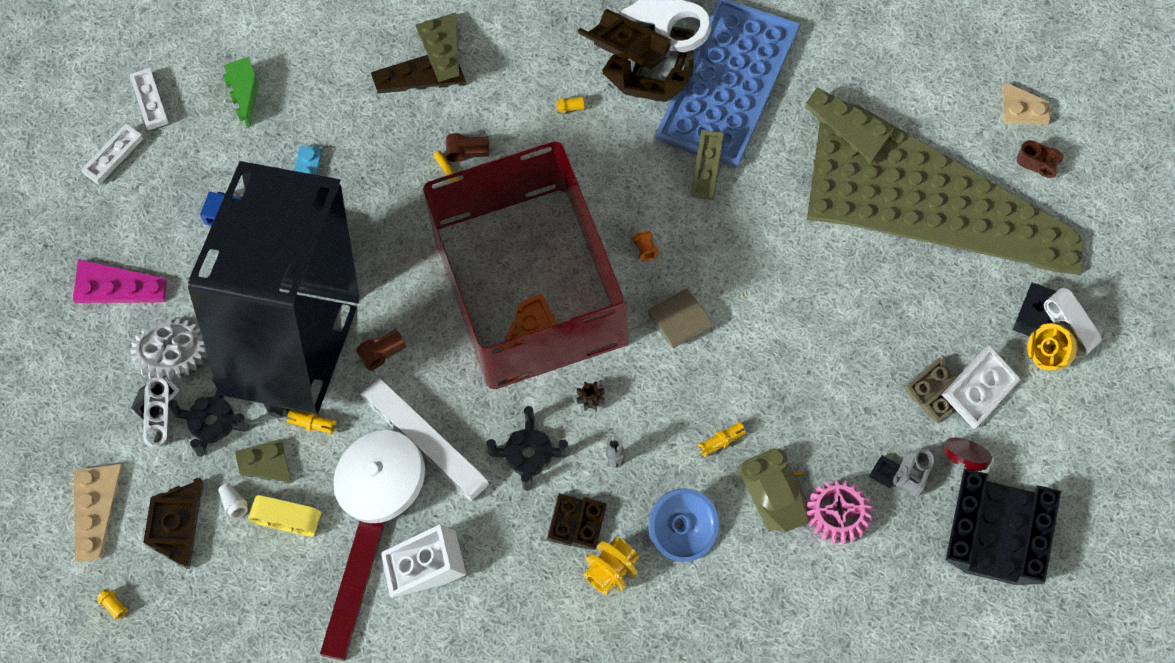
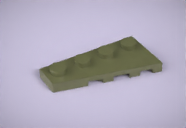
M456 12L416 24L418 35L438 82L459 76L458 19Z
M818 87L805 105V108L825 126H830L840 139L843 138L851 145L850 148L864 156L865 161L870 165L894 132V128Z

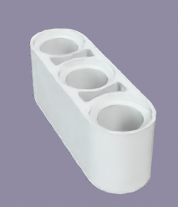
M1061 288L1045 301L1044 308L1053 323L1064 326L1073 333L1077 341L1076 355L1085 357L1101 343L1100 333L1070 290Z
M159 377L153 378L148 382L144 395L143 440L146 445L153 448L162 445L167 438L169 388L167 382ZM157 383L162 386L163 392L161 395H154L151 392L150 387L152 384ZM150 408H160L162 411L161 418L155 419L151 417ZM151 430L160 432L161 440L159 442H152L149 439V432Z

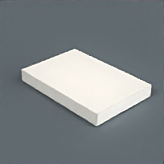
M988 345L944 391L942 396L973 429H976L1021 379L998 353Z

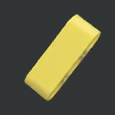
M257 495L255 496L248 520L258 525L313 537L322 512L313 507Z

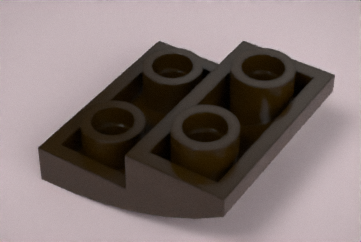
M559 493L546 540L577 548L595 550L607 504L586 497L581 500Z

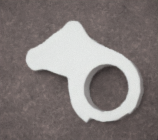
M638 0L631 6L624 8L620 14L636 23L655 26V32L671 39L669 50L687 52L694 50L708 39L711 32V22L707 12L701 6L684 0ZM695 17L700 20V28L693 37L683 41L671 38V29L680 19Z

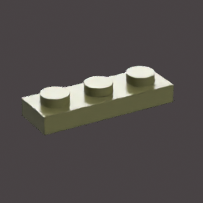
M701 130L691 197L714 200L724 133Z

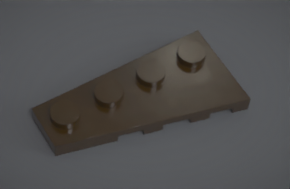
M427 55L371 72L378 94L401 92L413 88L423 90L426 87L434 86L444 88L459 84V86L466 85L460 64L459 76L438 82Z

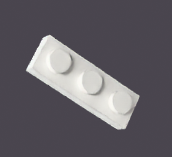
M147 68L129 74L148 131L169 124L151 69Z
M125 124L81 169L82 173L100 185L144 139L142 134Z

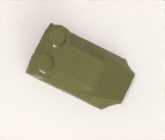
M781 448L770 449L751 457L737 467V471L768 532L776 530L786 533L810 522V516L807 515V511L811 510L807 507L808 501L788 463L787 455Z

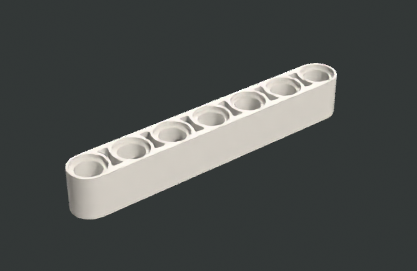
M377 378L360 393L364 401L392 428L414 442L421 451L422 456L468 500L473 501L489 486L486 478L380 378Z

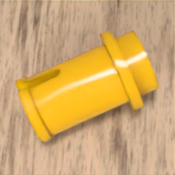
M583 96L566 99L560 97V99L556 100L558 113L562 112V114H565L567 111L584 110Z
M107 588L98 595V604L104 606L115 620H119L127 613L128 609L115 596V591H110Z

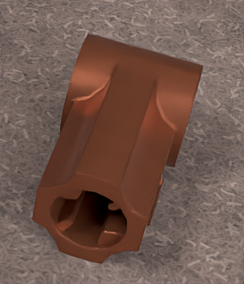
M452 133L446 136V159L448 161L461 162L466 157H489V136L465 137L459 133Z
M395 329L375 341L367 340L357 347L356 352L366 368L372 371L382 366L386 358L406 348V344L399 331Z

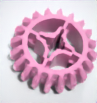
M836 479L833 482V486L826 481L824 489L818 486L816 488L817 494L812 493L810 495L811 501L807 503V507L811 509L807 511V515L811 519L809 526L816 527L814 530L815 535L823 532V541L828 536L832 537V545L835 544L836 539H840V543L843 545L846 542V538L853 543L855 536L861 538L863 536L862 530L867 531L869 529L868 523L872 521L870 513H872L873 508L868 505L870 502L869 497H863L865 493L863 489L858 492L856 491V483L848 487L847 480L843 482V485H839ZM834 497L833 504L826 505L825 508H819L825 500ZM843 497L849 499V500L852 501L853 503L851 504V503L845 502L844 499H843ZM837 505L841 513H843L842 518H840L838 511H836ZM859 515V519L854 524L845 527L847 519ZM825 520L833 521L836 527L828 524Z

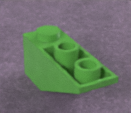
M249 57L224 65L227 74H224L223 78L227 87L232 86L233 91L229 92L233 104L238 103L240 107L236 109L240 122L244 120L248 128L251 126L259 84Z

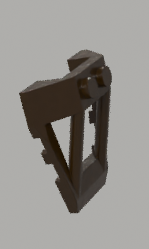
M650 25L648 27L649 29L655 31V26ZM673 26L670 36L675 40L683 41L693 37L694 30ZM694 50L679 53L674 68L670 70L665 81L639 76L643 68L642 65L635 63L631 71V61L624 60L616 55L610 57L602 71L625 95L667 102L683 91L693 76Z

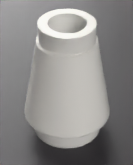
M230 483L222 485L218 492L220 493L225 514L230 516L231 519L243 517L248 511L247 501Z

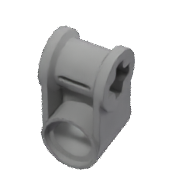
M919 449L906 453L899 470L894 476L893 484L908 490L912 497L918 496L923 491L928 475L934 465L932 452L928 449Z

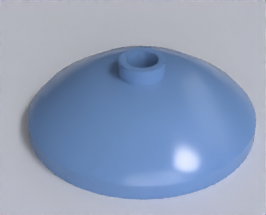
M679 488L665 493L654 504L649 516L648 530L654 547L663 556L678 562H689L699 559L712 548L719 531V519L713 503L707 496L693 489ZM677 520H680L681 522L679 528H676L675 522Z

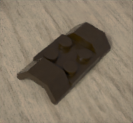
M609 9L604 10L600 23L590 31L582 28L578 29V34L593 41L594 45L624 60L630 59L650 70L666 58L671 45V39Z

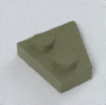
M281 439L235 451L241 476L259 477L269 481L270 479L278 480L286 484L292 483Z

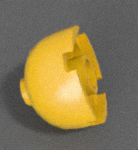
M1053 323L1041 325V328L1037 329L1029 337L1027 348L1030 359L1033 360L1038 368L1047 371L1062 370L1068 367L1075 359L1077 353V341L1073 333L1061 325Z

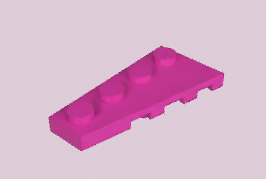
M78 259L73 301L74 303L165 302L167 281L161 277Z

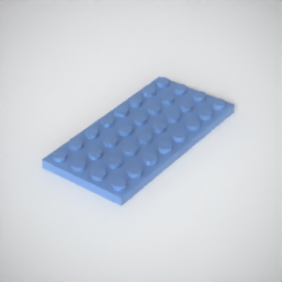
M718 0L709 18L711 22L710 35L694 51L693 76L687 87L672 98L655 134V140L698 154L701 130L724 133L720 162L738 168L800 29V23L729 0Z

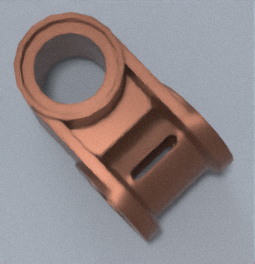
M1027 140L1019 150L1017 163L1044 177L1054 178L1057 174L1056 168L1062 162L1064 156L1057 149L1049 148L1033 140Z

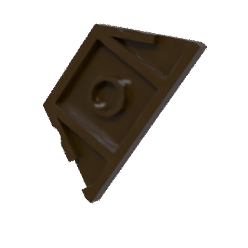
M201 478L193 479V483L183 487L176 486L166 493H159L150 497L143 543L186 569H190L203 485Z

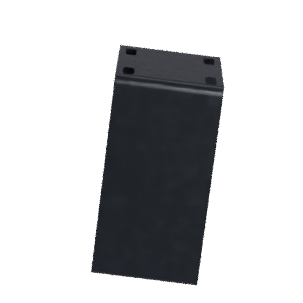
M239 161L188 281L189 294L219 395L312 414L319 413L357 306L298 295L297 292L356 304L359 303V289L340 184L341 179ZM242 176L245 187L244 195L241 199L232 198ZM209 250H218L219 253L210 275L207 278L199 277L200 269ZM280 289L289 290V293H287V292H282V291H279V290H280ZM342 305L350 306L342 330H333L340 307ZM316 379L323 382L314 405L311 385Z

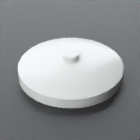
M380 430L359 438L344 452L335 470L334 493L339 505L350 516L366 523H381L397 517L414 502L423 485L425 464L422 453L407 436L396 431Z

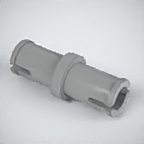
M614 436V441H612L610 437L607 440L606 457L611 467L616 468V464L620 467L623 464V457L625 455L622 440Z

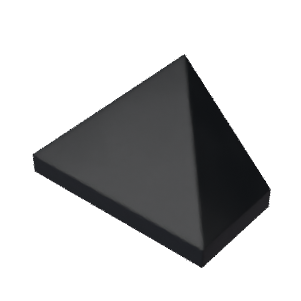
M164 376L162 379L167 382L169 388V402L181 390L171 380L168 381L167 376ZM154 383L150 387L154 395H161L163 392L160 384ZM146 385L139 389L131 407L143 421ZM151 407L149 411L151 417L155 418L161 412V409Z

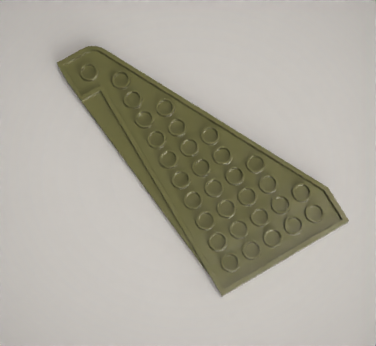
M850 104L894 128L893 134L871 165L865 161L864 156L850 148L851 145L843 138L840 139L830 126H825L820 121L807 220L851 225L1030 264L1035 268L1080 275L1083 242L1080 235L1066 224L859 105Z

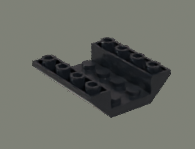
M964 468L945 560L961 571L975 576L1013 585L1045 584L1061 491L1037 485L1034 492L993 483L987 481V473Z

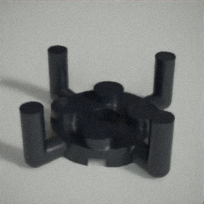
M213 377V378H212V381H213L214 385L216 386V383H215V380H214V377ZM216 390L214 397L198 398L190 410L181 409L176 400L168 402V407L175 417L187 420L188 429L196 438L191 440L190 445L199 457L205 454L208 443L217 442L224 436H228L232 430L246 432L249 429L244 415L237 414L234 416L230 404L223 399L224 396L218 394V390ZM208 416H217L215 423L211 425L205 424V419Z
M526 406L524 408L525 429L513 432L505 447H497L494 439H489L486 445L491 457L506 458L508 465L521 475L523 489L529 491L532 488V476L541 473L543 469L548 467L552 457H567L569 449L566 440L559 441V448H552L547 435L534 429L535 418L533 408ZM527 447H531L535 450V454L532 457H525L522 455V451Z

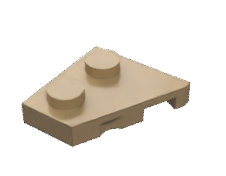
M1003 83L1004 123L1049 124V101L1009 83Z

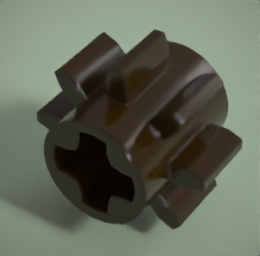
M585 381L582 389L577 388V394L579 395L576 398L577 404L583 403L584 411L588 408H593L597 411L598 404L605 403L602 397L605 394L604 388L598 389L596 381L593 384Z

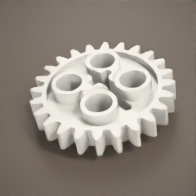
M169 318L164 324L161 320H158L157 326L150 323V329L142 328V335L136 334V340L131 342L132 362L135 364L136 370H141L142 375L148 373L149 379L157 375L159 378L167 376L168 381H170L174 375L180 379L181 373L188 376V370L196 371V364L202 365V358L207 357L200 329H197L196 324L189 326L188 320L180 324V319L171 323Z

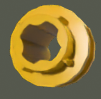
M615 537L610 544L601 541L597 545L600 555L597 557L596 555L589 554L586 557V562L590 567L583 575L596 590L604 595H608L613 588L623 591L626 588V584L622 578L624 576L634 578L637 575V570L633 565L639 560V555L621 538Z

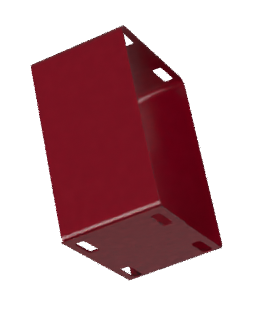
M556 141L429 181L424 185L423 192L434 239L485 382L489 388L499 389L629 345L627 301L623 302V295L561 143ZM551 147L549 152L521 160L523 155ZM463 175V179L432 188L433 184ZM555 185L554 189L526 197V194L529 192L547 186ZM564 191L569 198L611 306L571 318L569 321L497 345L482 347L477 340L438 230L543 195ZM470 212V216L446 224H440L445 219ZM613 310L610 314L584 322L587 318ZM524 340V343L520 345L492 353V350L496 348ZM617 343L616 345H614V346H612V347H609V348H606V349H603V350H600V351H597V352H594V353L587 354L588 352H590V351H592V350H595V349H598V348H601V347H604V346H607V345H610V344ZM529 372V375L498 385L500 381Z

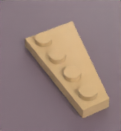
M121 464L74 470L75 560L77 563L102 559L108 534L107 528L113 512V502L119 487V477L122 474L123 466Z

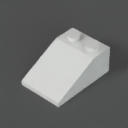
M441 524L381 552L388 589L392 598L442 586L466 575L457 533L455 530Z

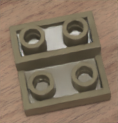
M687 288L647 310L649 317L660 328L662 336L673 349L713 327L709 317Z
M940 357L934 360L903 388L936 423H939L954 410L953 406L942 394L959 375L954 376Z

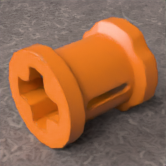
M650 231L640 232L633 239L634 244L638 246L640 252L639 259L641 261L654 259L659 254L658 249L654 247L653 235Z

